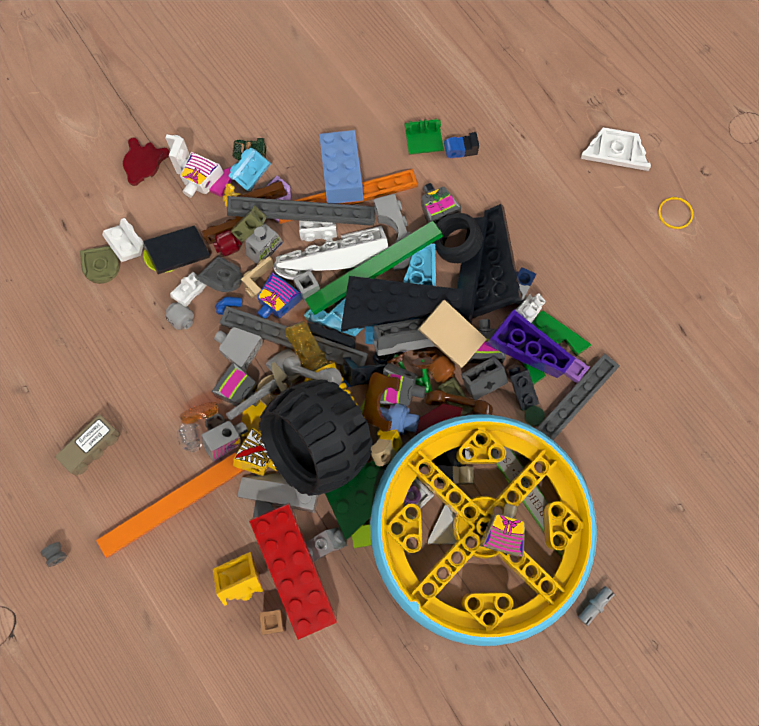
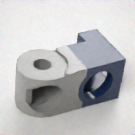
M523 267L520 268L518 273L522 301L536 277V273ZM522 301L516 302L515 304L520 305Z

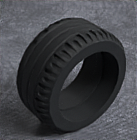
M453 213L442 218L436 224L443 237L432 244H435V250L443 260L454 264L464 263L479 252L483 236L477 222L470 215ZM459 229L470 230L468 239L462 245L454 248L444 246L447 237L452 232Z

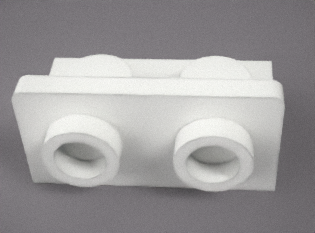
M125 218L121 219L119 226L103 230V237L121 262L141 256L144 247L143 240L137 236L133 226Z
M299 221L301 240H329L337 237L336 223Z

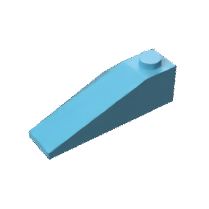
M430 244L412 255L403 282L436 286L435 244ZM413 317V318H408V319L413 320V319H419V318H418V317Z

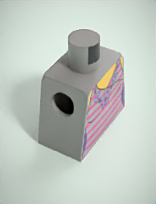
M227 421L202 434L203 447L212 462L239 446L240 436L247 433L248 429L243 422L233 427L231 422Z

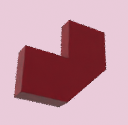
M445 403L439 405L419 418L416 435L444 420L460 417L462 408Z

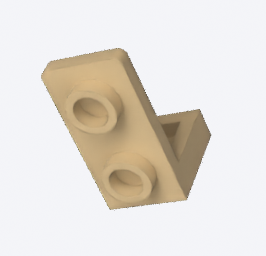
M270 256L259 261L257 266L252 271H247L241 279L243 286L246 288L245 292L250 298L254 297L257 301L261 289L254 282L274 266Z

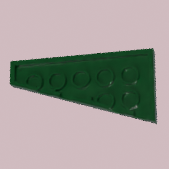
M374 461L369 462L347 484L325 493L346 541L371 518L375 493L389 463L384 466H377ZM420 464V466H419V471H420L426 464Z

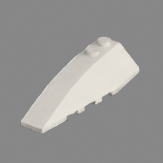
M382 226L341 235V239L337 241L332 239L326 240L322 246H316L315 244L308 246L304 252L296 250L276 257V263L279 268L314 271L357 267L388 248L387 238Z

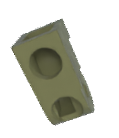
M254 205L230 232L243 242L254 233L257 227L263 225L267 216Z

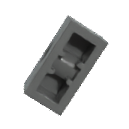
M495 356L461 374L465 388L474 400L508 383L505 369Z

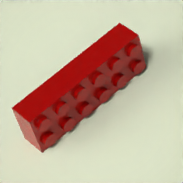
M290 503L252 518L249 521L297 639L299 640L337 623L336 614Z

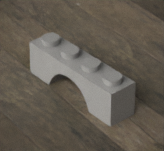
M395 194L374 199L378 223L389 225L396 231L398 238L395 243L411 234L410 231H406L407 221L405 216L401 215V202L396 200ZM412 256L394 266L393 271L408 268Z

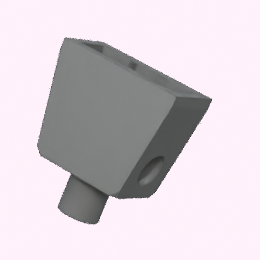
M235 327L228 334L218 331L214 338L215 341L221 343L219 347L220 353L231 363H236L244 372L263 345V340L260 336Z

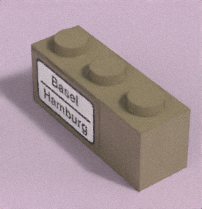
M99 414L55 458L71 474L75 476L81 475L88 469V465L93 460H97L103 455V451L108 446L116 443L118 436L121 434Z

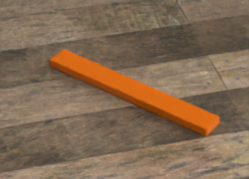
M413 169L362 182L363 201L336 204L353 205L416 188L418 183ZM326 192L293 201L327 203ZM279 219L280 224L286 223V222H289V221H293V220Z
M233 453L97 539L96 541L105 558L114 555L244 472L245 470L233 466L237 453Z

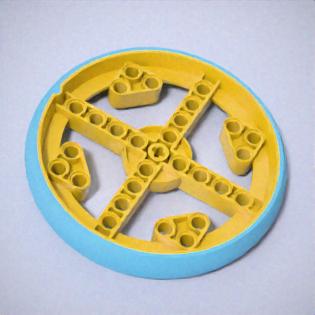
M467 415L455 417L430 426L417 434L400 449L387 466L377 487L372 505L370 521L372 549L384 584L399 606L412 619L431 632L451 641L477 646H497L514 643L543 631L564 615L583 590L594 562L597 542L596 515L589 489L582 474L567 453L544 433L530 425L503 416ZM477 435L484 437L485 442L483 445L476 442ZM456 447H460L456 452V458L462 464H496L506 456L504 447L516 451L531 460L496 499L489 496H477L470 499L432 462L437 456ZM463 449L471 452L470 459H465L462 456ZM492 449L498 450V459H494L491 456ZM535 463L541 464V473L536 472L534 468ZM420 464H426L429 467L428 474L425 475L419 471ZM545 476L550 479L561 502L548 503L543 511L545 543L547 547L551 550L564 549L561 562L553 577L548 575L525 551L523 557H518L516 562H512L510 554L480 546L485 531L480 530L482 527L480 524L487 523L488 525L491 516L494 514L493 509L496 506L501 508L503 515L505 504L518 506ZM416 477L456 514L453 523L456 538L455 544L420 581L410 568L404 551L415 553L422 546L421 510L416 504L412 503L403 507L407 492ZM522 477L527 478L529 481L527 488L521 485ZM436 478L443 480L444 486L442 489H437L434 486ZM452 492L458 495L459 500L456 504L449 500V495ZM508 492L515 494L516 499L513 503L507 499ZM553 506H556L559 510L557 517L551 513ZM466 507L472 508L474 512L472 518L465 516L464 510ZM407 508H413L416 511L414 519L406 517L405 512ZM569 520L574 524L572 531H569L566 526ZM393 523L401 525L402 531L400 534L392 533L391 526ZM555 535L559 536L561 540L559 546H555L553 543ZM469 536L475 541L472 548H468L465 544V540ZM410 537H413L417 542L416 547L412 550L406 546V541ZM454 552H458L461 556V560L457 564L451 560V555ZM472 556L481 559L499 556L538 594L527 603L512 609L513 599L508 594L501 592L467 593L461 601L465 611L453 608L435 597ZM529 565L532 566L534 570V573L531 577H528L525 573V570ZM440 567H444L447 571L444 579H439L437 576V570ZM546 580L549 588L546 592H543L541 583ZM425 583H430L433 587L432 592L428 595H425L422 591ZM471 597L477 600V605L474 609H470L467 604ZM500 597L506 599V605L503 608H499L497 604ZM490 612L492 621L489 624H485L483 616Z

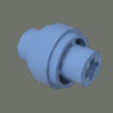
M395 404L391 405L390 409L380 407L383 417L388 421H392L390 430L397 429L399 435H404L406 431H417L419 415L411 414L410 408H407L406 405Z

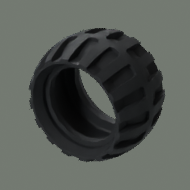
M317 379L291 386L274 398L260 416L259 429L261 431V440L266 448L269 459H271L276 467L275 469L283 476L286 482L301 494H307L308 496L321 495L344 486L361 471L371 456L373 442L370 437L369 425L365 421L360 407L352 400L350 394L341 389L335 382Z

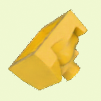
M251 552L213 568L216 594L224 606L227 605L226 598L228 600L236 598V600L247 601L254 592L263 591L260 574Z

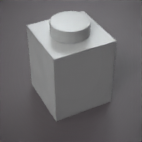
M310 270L293 279L295 288L301 293L304 302H306L305 299L320 290L319 284Z

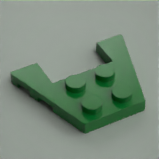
M545 311L539 312L531 323L558 345L565 341L576 357L591 347L588 341ZM523 363V367L529 371L533 385L546 377L543 371Z

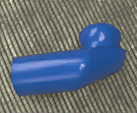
M224 297L216 303V313L223 315L226 306L241 307L242 298Z

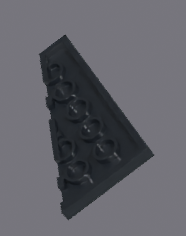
M502 204L487 209L484 212V217L488 221L473 318L522 301L505 209Z
M349 276L341 332L348 331V329L365 328V326L375 324L382 325L404 321L413 317H425V315L431 314L443 300L449 303L456 311L461 310L463 289Z

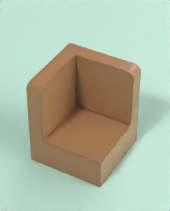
M281 610L259 613L262 635L285 632Z

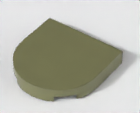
M110 246L80 250L82 272L88 280L93 283L103 284L117 276L120 269V259Z

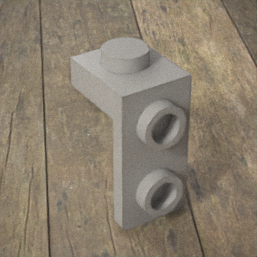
M339 527L325 530L306 542L314 562L330 552L347 546L345 537Z

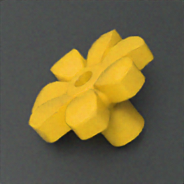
M228 183L226 184L225 195L223 196L225 206L227 207L228 196L236 197L241 195L240 193H234V186Z

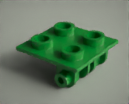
M435 118L428 121L424 119V121H408V123H404L409 155L444 151L440 129L441 120Z

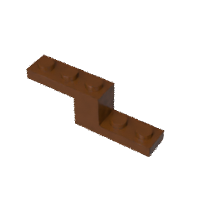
M282 181L273 182L264 188L254 189L252 192L244 195H237L236 197L279 199L287 196ZM236 216V219H229L220 225L210 226L203 230L202 234L208 245L216 242L215 236L217 234L232 230L243 217Z

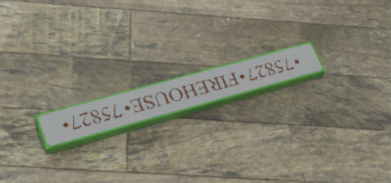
M479 436L478 439L483 445L485 442L484 437ZM504 447L506 456L496 465L510 484L524 467L512 450ZM496 449L491 450V456L494 459L499 458V452ZM522 477L521 485L525 488L529 486V481L527 478ZM536 486L522 503L545 534L543 511L548 502ZM551 508V513L553 514V516L557 517V514ZM555 535L553 543L555 546H559L561 540L559 536ZM564 549L556 550V552L562 559Z

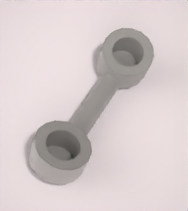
M296 356L287 357L283 362V370L287 376L291 377L299 374L313 380L326 379L328 382L341 384L342 376L335 368L324 369L317 373L301 367L300 360Z

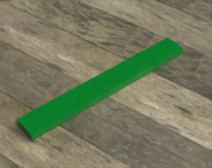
M433 221L429 222L307 297L305 301L313 314H318L346 296L349 276L375 279L443 237L442 232Z

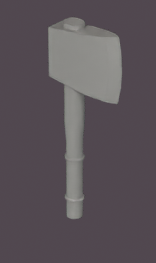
M288 348L275 355L265 365L272 371L271 364L275 362L284 372L283 362L285 358L298 356ZM298 357L301 367L308 369L307 363ZM299 374L291 377L288 376L289 379L284 383L291 387L303 379L304 376ZM275 379L226 413L227 417L232 420L251 405L257 403L258 400L277 389L278 385Z

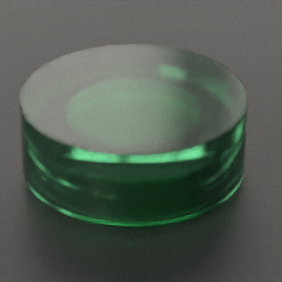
M538 406L529 407L524 414V419L530 426L540 425L545 418L544 411Z

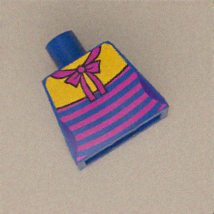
M272 273L257 297L262 305L257 314L264 319H267L271 313L281 318L302 300L301 293L279 276Z

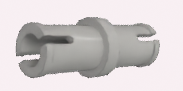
M604 586L594 599L591 598L589 600L590 604L578 618L585 625L589 626L598 613L604 611V606L615 594L608 587Z

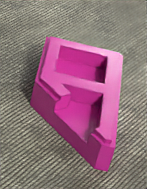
M231 168L223 170V175L209 188V192L223 197L226 184H230L232 181L228 176L231 173Z

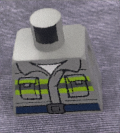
M263 223L261 227H257L254 233L246 239V256L258 264L262 259L271 256L283 244V241L274 230Z

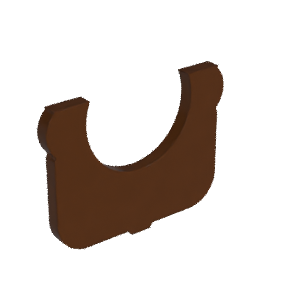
M373 373L365 395L363 417L367 418L368 423L379 427L381 431L388 432L391 429L392 421H388L383 417L380 410V399L388 388L399 391L401 381L398 377Z

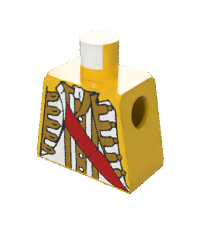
M252 428L236 454L233 466L264 476L268 467L277 471L266 453V448L261 440V433Z

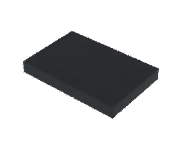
M195 225L143 241V246L157 274L210 258V253Z

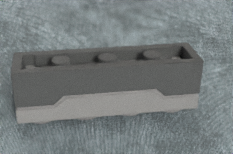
M428 317L373 326V345L377 355H387L436 346L418 330Z

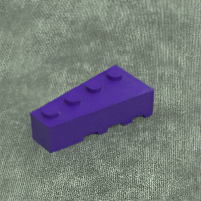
M515 310L505 318L485 344L555 378L563 375L576 359Z

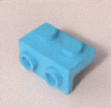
M253 148L246 149L242 153V159L238 164L236 163L231 167V173L228 175L249 192L271 165L265 157Z

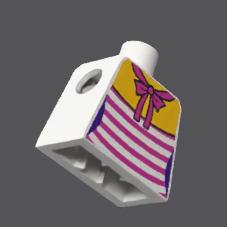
M191 152L180 175L186 185L182 192L192 198L196 191L207 194L210 191L209 188L224 173L220 164Z

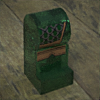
M257 138V141L235 140L233 142V158L241 160L242 153L250 148L257 150L266 158L267 146L265 139Z

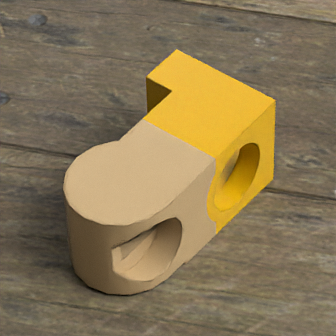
M397 429L388 432L379 430L377 433L379 439L371 447V455L377 466L387 465L401 447L403 442Z

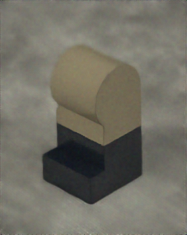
M437 466L455 485L474 484L473 467ZM437 478V486H444L442 479Z

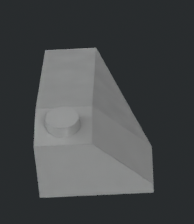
M274 473L265 474L264 476L242 477L237 497L268 502L278 506L290 503L292 509L315 513L319 495L308 496L307 494H301L294 487H291L281 474Z

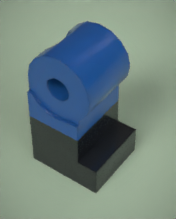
M477 132L469 133V136L446 139L444 141L446 156L448 158H461L478 155L479 141Z

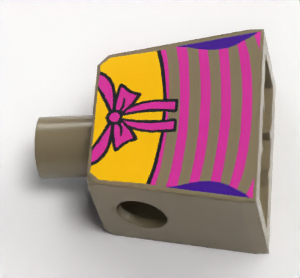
M505 504L503 515L493 514L480 542L481 547L523 557L525 522L515 519L517 506Z

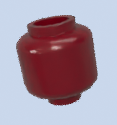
M231 230L217 234L215 236L216 242L213 243L216 252H221L225 257L240 250L239 246L242 245L240 240L230 232Z

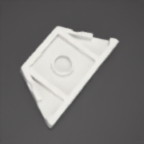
M603 127L598 136L593 139L589 147L581 155V159L645 171H649L651 168L650 162L648 163L646 160V152L641 145L639 134Z

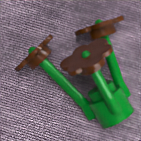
M435 351L413 353V356H419V358L412 361L411 364L422 369L423 376L417 377L416 385L426 387L425 393L432 391L427 368L431 363H434V359H431L430 355L434 354ZM407 352L395 355V357L387 361V364L391 362L394 364L398 363L400 368L406 370L402 360Z

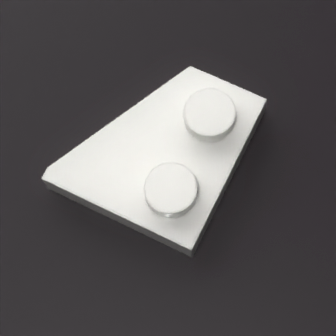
M446 505L428 539V544H455L456 542L453 530L456 514Z

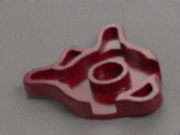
M130 138L128 140L129 151L123 159V168L127 174L129 184L137 186L140 182L145 181L144 178L153 177L157 173L160 163L169 157V149H157L151 142L147 143L145 147H141L136 138Z

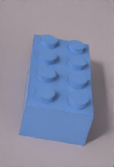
M355 130L319 134L327 203L363 201V186Z

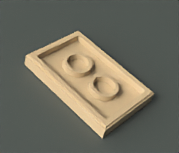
M445 300L436 307L418 328L423 335L460 368H463L486 340L476 328Z

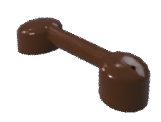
M442 390L429 391L425 399V403L428 405H441L445 401L474 407L473 415H492L493 413L492 405L486 401L453 395Z

